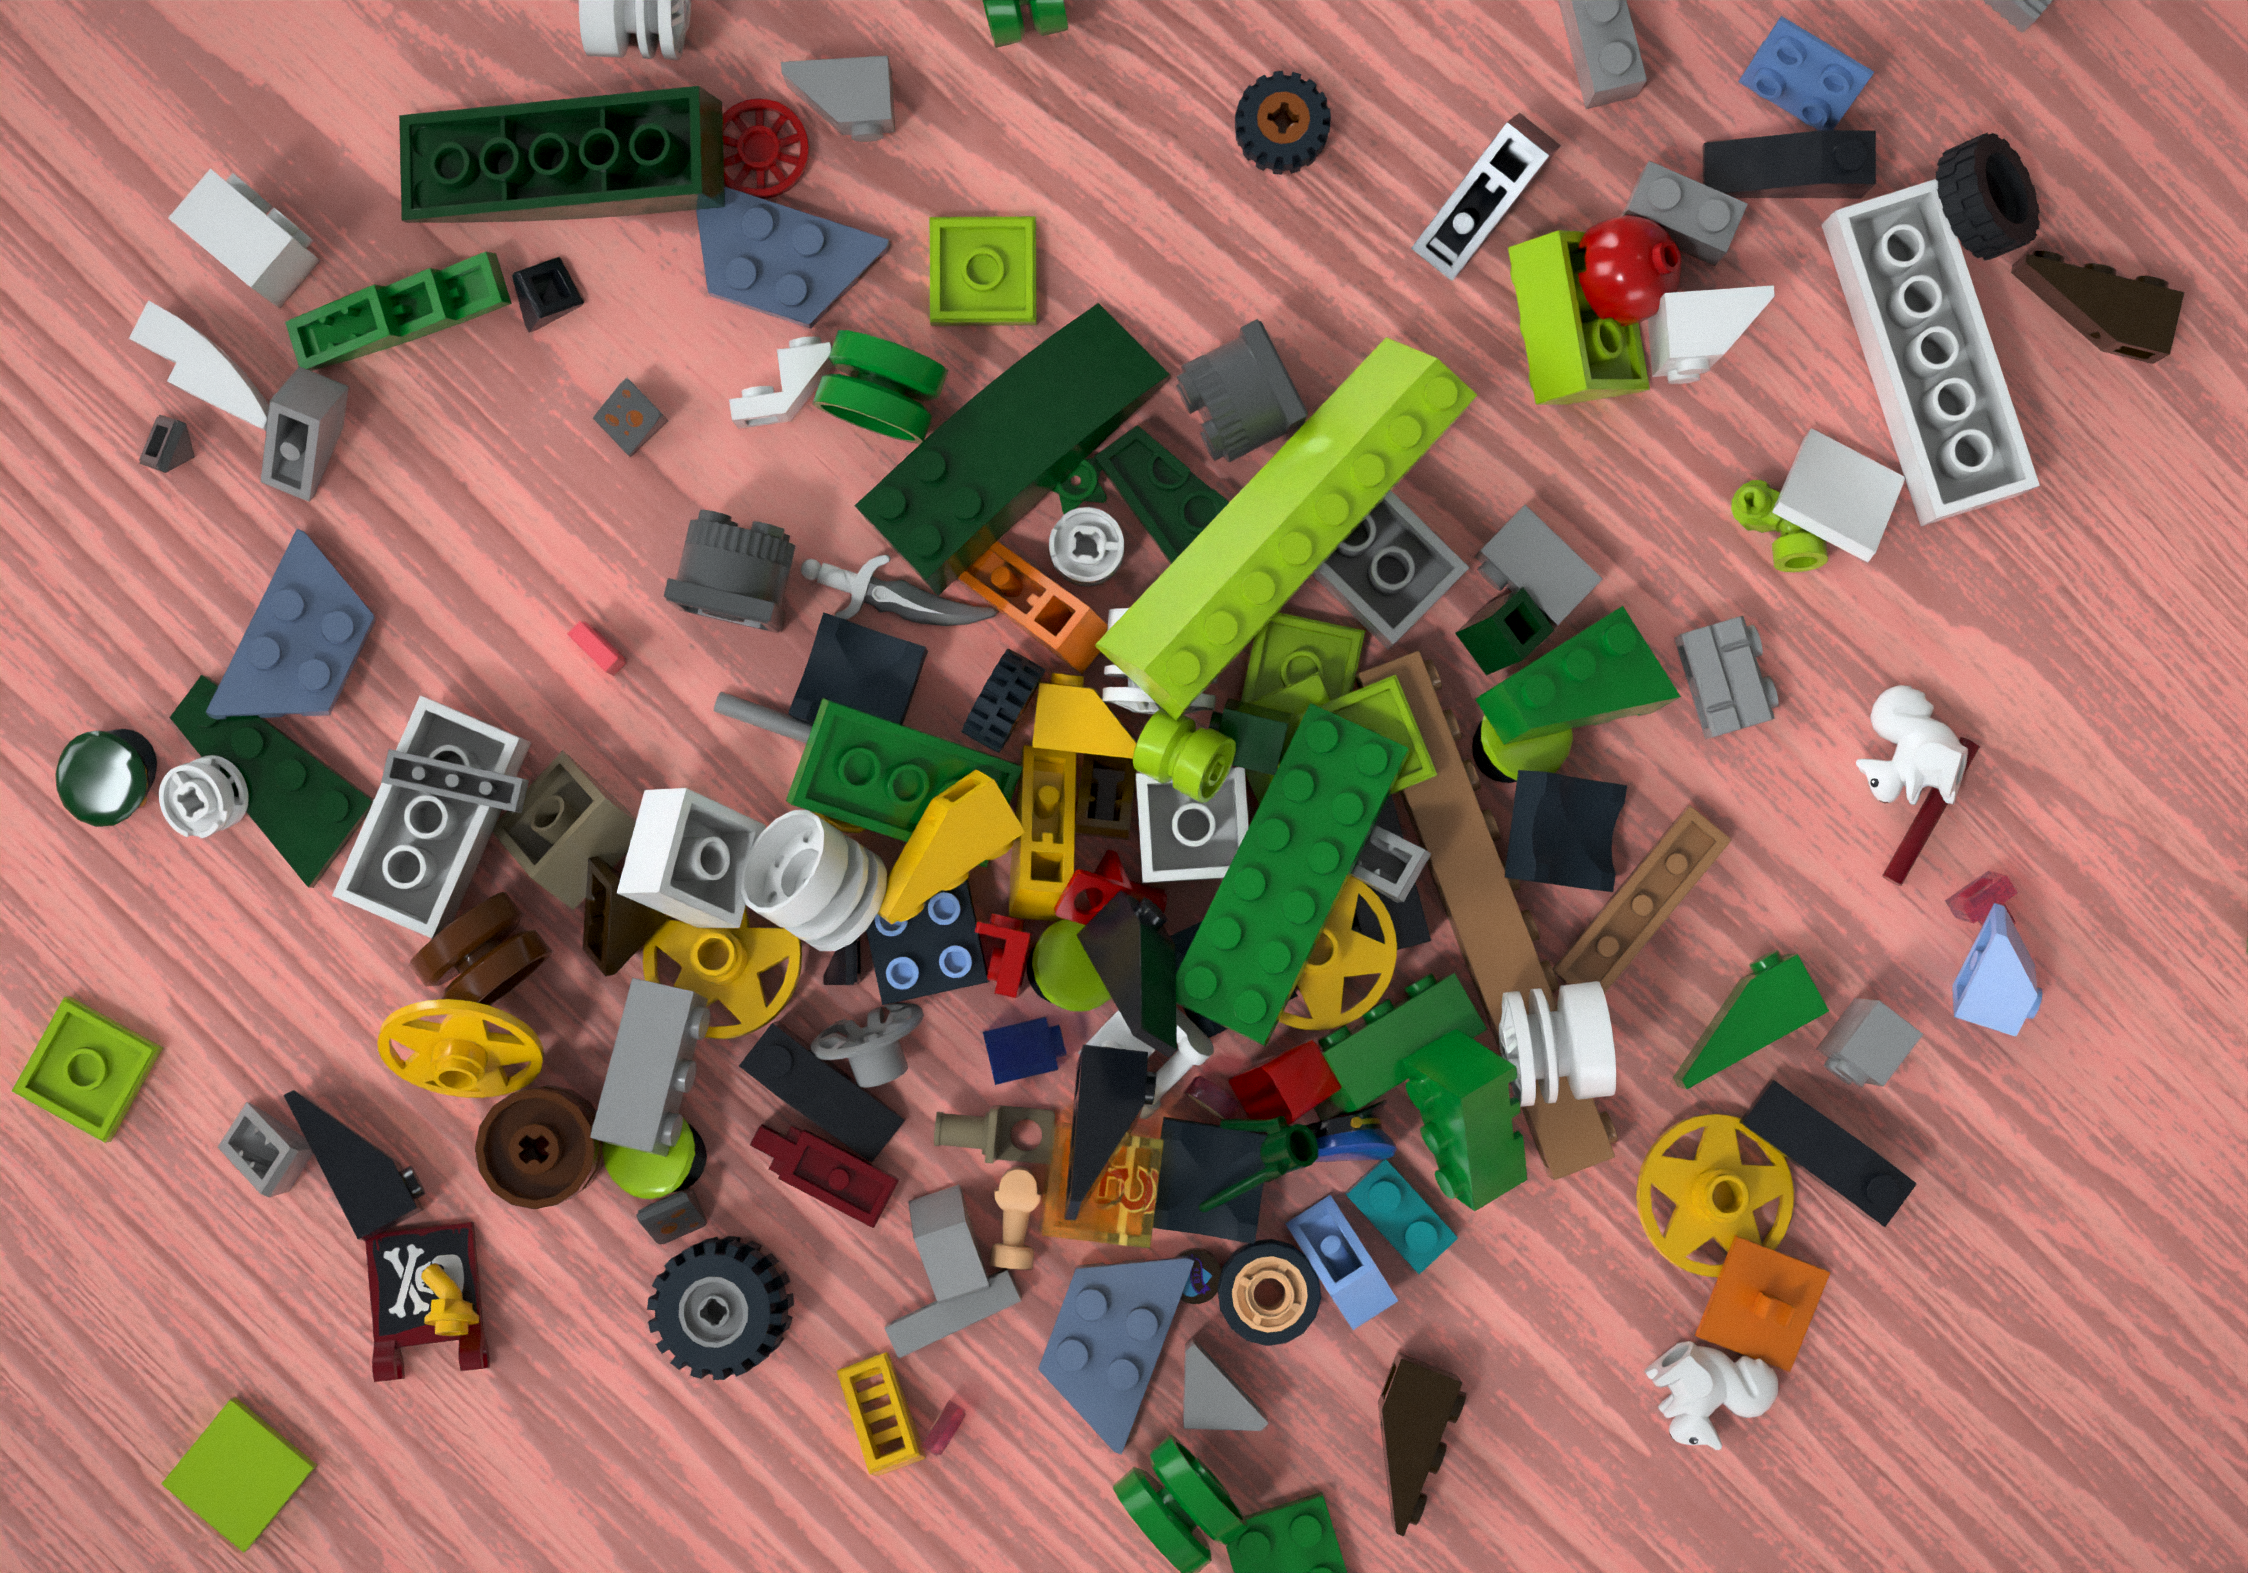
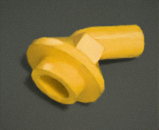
M439 1264L429 1265L422 1272L421 1279L439 1299L432 1300L431 1311L424 1317V1323L435 1326L436 1335L458 1336L468 1334V1325L479 1323V1315L473 1311L472 1303L463 1300L460 1288Z

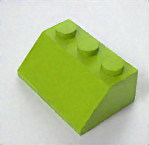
M1558 230L1508 247L1511 262L1510 275L1515 286L1520 313V331L1525 341L1530 370L1529 383L1534 392L1536 405H1568L1650 390L1639 324L1636 323L1622 327L1620 326L1621 323L1612 317L1603 320L1598 317L1585 298L1578 273L1586 271V249H1579V243L1585 234L1582 231Z

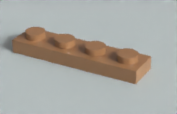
M1691 805L1687 806L1553 967L1555 975L1567 985L1598 981L1605 994L1732 840Z

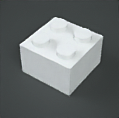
M210 168L168 217V219L248 286L278 308L285 303L320 262V259L307 249L313 240L234 173L225 181Z
M1231 768L1219 791L1212 799L1205 803H1200L1173 788L1172 780L1162 784L1142 773L1136 774L1142 884L1223 879L1249 828L1245 768Z
M688 788L644 790L617 893L697 928H740L745 909V902L740 891L741 872L749 850L759 835L765 830L766 825Z

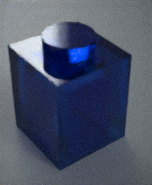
M1048 1016L983 1031L995 1085L1059 1070L1058 1058L1067 1056L1060 1024L1050 1026Z

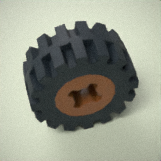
M1275 71L1271 77L1267 78L1266 75L1257 78L1256 83L1253 86L1249 85L1244 91L1235 114L1236 141L1238 146H1241L1244 157L1248 161L1253 160L1258 169L1264 171L1265 168L1273 170V174L1282 175V171L1290 170L1292 174L1300 171V168L1304 165H1307V167L1311 165L1318 154H1321L1330 132L1331 113L1330 108L1327 107L1326 96L1323 92H1318L1316 89L1317 84L1311 79L1306 82L1301 79V74L1292 72L1291 76L1283 74V71ZM1287 115L1291 118L1292 121L1297 123H1291L1290 119L1287 118Z
M1007 649L985 683L961 732L1000 753L1017 726L1022 714L1025 712L1046 669L1026 657Z

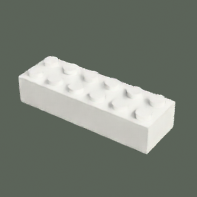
M1936 179L1835 210L1821 225L1904 477H1906L1905 480L1920 526L2013 498L2040 486L1958 237L1954 235L1950 228L1951 225L1943 213V206L1937 192L1938 181Z

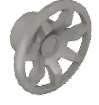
M912 1003L885 1005L884 1007L890 1011L885 1023H883L884 1013L882 1007L875 1008L868 1013L867 1026L860 1028L853 1020L843 1019L837 1021L817 1035L810 1046L811 1052L817 1058L825 1060L848 1058L857 1085L860 1087H875L888 1083L903 1075L908 1069L899 1039L910 1033L921 1023L924 1017L922 1008ZM839 1031L840 1033H842L843 1035H846L847 1037L842 1036V1035H840V1034H838V1033H836V1032Z

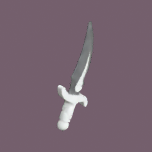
M881 555L869 560L862 566L858 574L824 562L821 567V564L815 559H808L801 566V573L804 578L808 580L817 579V583L852 594L849 606L835 615L845 620L855 616L860 611L863 603L874 606L879 613L885 611L894 612L908 621L940 626L967 625L995 617L998 613L995 608L972 606L944 599L923 591L904 580L883 581L873 577L878 567L890 561L889 555Z

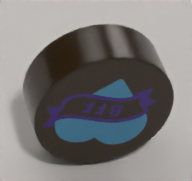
M1190 1248L1182 1251L1175 1257L1188 1255L1195 1258L1180 1300L1190 1304H1201L1209 1301L1217 1294L1222 1269L1217 1258L1209 1251L1200 1248Z

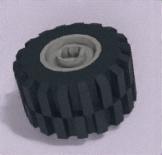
M728 1236L719 1240L718 1237L706 1239L671 1258L664 1265L666 1270L656 1276L652 1287L656 1288L657 1291L656 1294L648 1298L647 1310H655V1318L648 1321L650 1333L659 1331L662 1340L655 1344L661 1354L670 1350L675 1355L670 1363L680 1370L687 1365L692 1368L690 1376L702 1379L706 1375L712 1374L713 1380H725L730 1375L735 1374L737 1377L748 1372L768 1358L784 1340L782 1335L790 1328L793 1317L788 1315V1309L794 1305L793 1293L786 1294L785 1285L790 1283L787 1272L778 1273L774 1265L779 1260L772 1253L767 1256L760 1253L762 1245L754 1241L746 1244L740 1243L741 1237Z

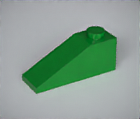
M1777 949L1749 964L1753 972L1738 981L1673 1076L1678 1087L1689 1089L1829 1012L1798 954H1785L1781 956Z

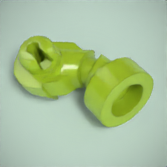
M1749 481L1735 492L1731 503V511L1734 518L1748 531L1756 530L1761 533L1769 531L1780 532L1781 536L1772 543L1775 569L1783 572H1804L1817 569L1828 562L1827 544L1824 539L1772 513L1780 492L1772 489L1766 481Z

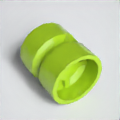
M1160 708L1153 714L1139 736L1133 756V767L1138 772L1162 784L1172 780L1173 788L1200 803H1205L1216 795L1228 776L1234 761L1236 744L1232 738L1212 728L1204 729L1200 727L1196 730V722L1193 719L1182 714L1175 720L1163 708Z

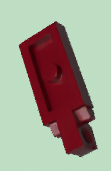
M761 1124L750 1143V1146L774 1158L769 1170L778 1174V1179L872 1228L878 1222L900 1180L896 1176L806 1129L802 1131L792 1125L788 1133L784 1135Z

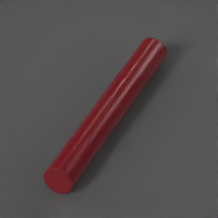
M1960 737L1961 745L1968 748L1964 776L1980 746L1967 738ZM1932 787L1882 875L1883 878L1895 885L1902 886L1948 805L1943 800L1939 789Z

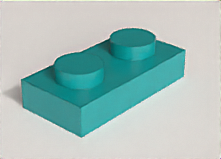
M1387 1159L1380 1160L1345 1192L1346 1196L1418 1274L1422 1273L1458 1239L1454 1232Z

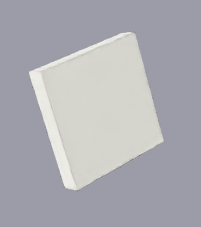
M1811 428L1801 443L1772 513L1868 563L1877 551L1906 477Z

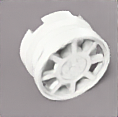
M1082 507L1071 510L1062 516L1051 531L1049 538L1051 560L1056 571L1068 582L1084 587L1100 585L1115 575L1123 561L1124 538L1121 528L1114 518L1100 509Z
M204 756L171 769L164 776L159 789V803L165 819L175 831L186 837L193 835L205 838L229 828L243 818L248 807L249 795L244 777L235 765L219 756ZM220 767L224 768L232 777L227 779L220 771ZM234 782L238 788L239 797L234 796L231 786Z

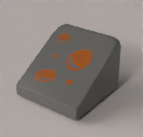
M628 378L618 385L593 417L599 426L629 457L668 422L666 417Z
M690 1188L638 1210V1214H636L639 1223L658 1244L668 1243L707 1224L694 1189L690 1190Z

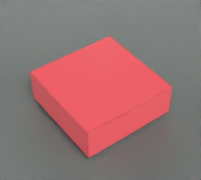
M579 621L567 633L606 673L614 676L626 664V658L591 624Z

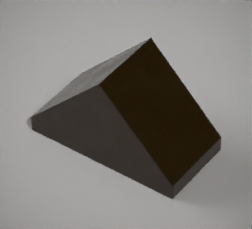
M1084 753L1074 831L1076 835L1129 840L1136 776L1133 759Z
M596 856L588 858L582 949L606 977L615 975L668 918L662 912L618 894L617 890L622 874L602 858Z

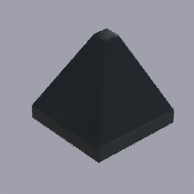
M560 257L514 272L512 275L524 324L529 333L542 328L584 304Z
M861 935L852 944L835 951L823 975L824 985H857L861 982Z

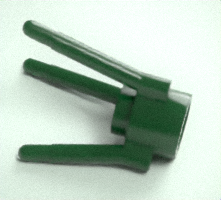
M1278 1116L1269 1120L1222 1119L1220 1122L1222 1129L1268 1133L1260 1147V1156L1266 1168L1201 1202L1199 1210L1203 1213L1208 1212L1264 1182H1271L1286 1173L1312 1165L1318 1158V1144L1315 1135L1305 1125L1295 1124L1288 1126L1284 1116Z

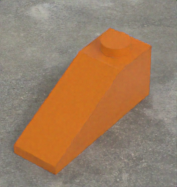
M996 541L957 578L1079 673L1083 674L1099 654L1100 650L1095 647V644L1105 635L1108 625L1089 606L1000 542Z

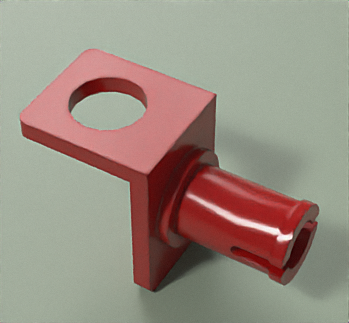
M1108 849L1094 873L1082 869H1077L1073 873L1057 901L1054 911L1057 917L1087 925L1120 890L1139 902L1143 898L1151 900L1163 913L1167 904V894L1164 893V889L1153 888L1129 880L1117 852ZM1084 889L1092 907L1091 910H1080L1074 905L1075 897Z

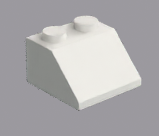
M1774 285L1664 293L1660 298L1657 314L1648 318L1652 377L1667 376L1668 383L1670 384L1699 381L1700 373L1710 371V368L1729 350L1775 297Z

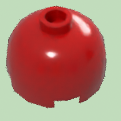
M1632 215L1614 217L1588 228L1579 243V249H1586V271L1578 273L1579 282L1587 302L1598 317L1603 320L1612 317L1621 323L1620 326L1622 327L1642 322L1657 314L1660 298L1664 293L1677 292L1679 289L1682 269L1680 251L1668 232L1654 220Z

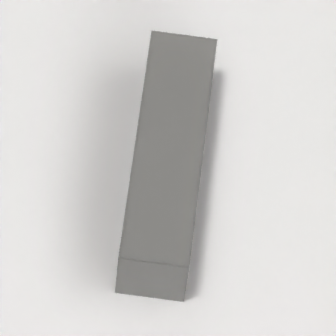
M389 749L381 783L522 813L529 780Z
M1005 1268L987 1276L990 1288L942 1304H938L936 1300L886 1324L885 1331L898 1359L1022 1301V1295L1010 1269Z

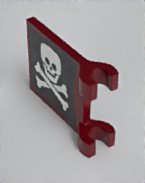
M474 1222L381 1233L365 1241L374 1337L372 1357L374 1382L405 1379L404 1362L400 1348L459 1340L458 1356L460 1371L490 1368L489 1349L483 1328ZM439 1264L458 1285L462 1292L463 1300L472 1303L473 1311L479 1315V1323L468 1325V1334L458 1336L436 1335L435 1326L424 1323V1317L431 1311L432 1300L439 1299L421 1279L422 1272L429 1265Z

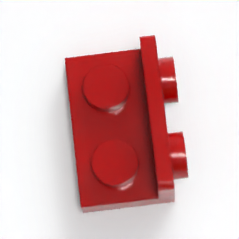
M991 913L989 923H976L975 933L1006 939L1004 949L994 948L987 980L997 982L994 994L1017 998L1020 996L1034 933L1023 931L1024 920Z

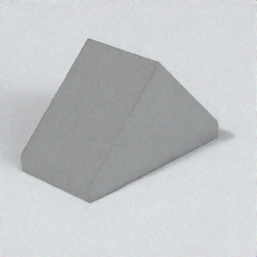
M1374 825L1350 875L1397 903L1404 902L1431 853Z
M248 1102L245 1103L218 1145L219 1150L255 1189L267 1197L289 1192L314 1154L304 1136Z
M956 1185L908 1201L913 1238L938 1304L990 1288L961 1186Z
M1192 1337L1185 1344L1184 1429L1262 1431L1269 1424L1267 1415Z

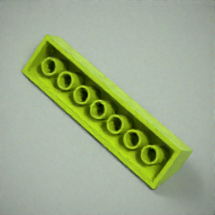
M1386 337L1095 644V647L1173 719L1177 720L1457 421L1477 397V394L1438 358Z

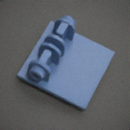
M1781 16L1766 40L1760 45L1738 82L1754 91L1760 97L1769 100L1799 118L1805 124L1817 130H1834L1872 77L1874 71Z

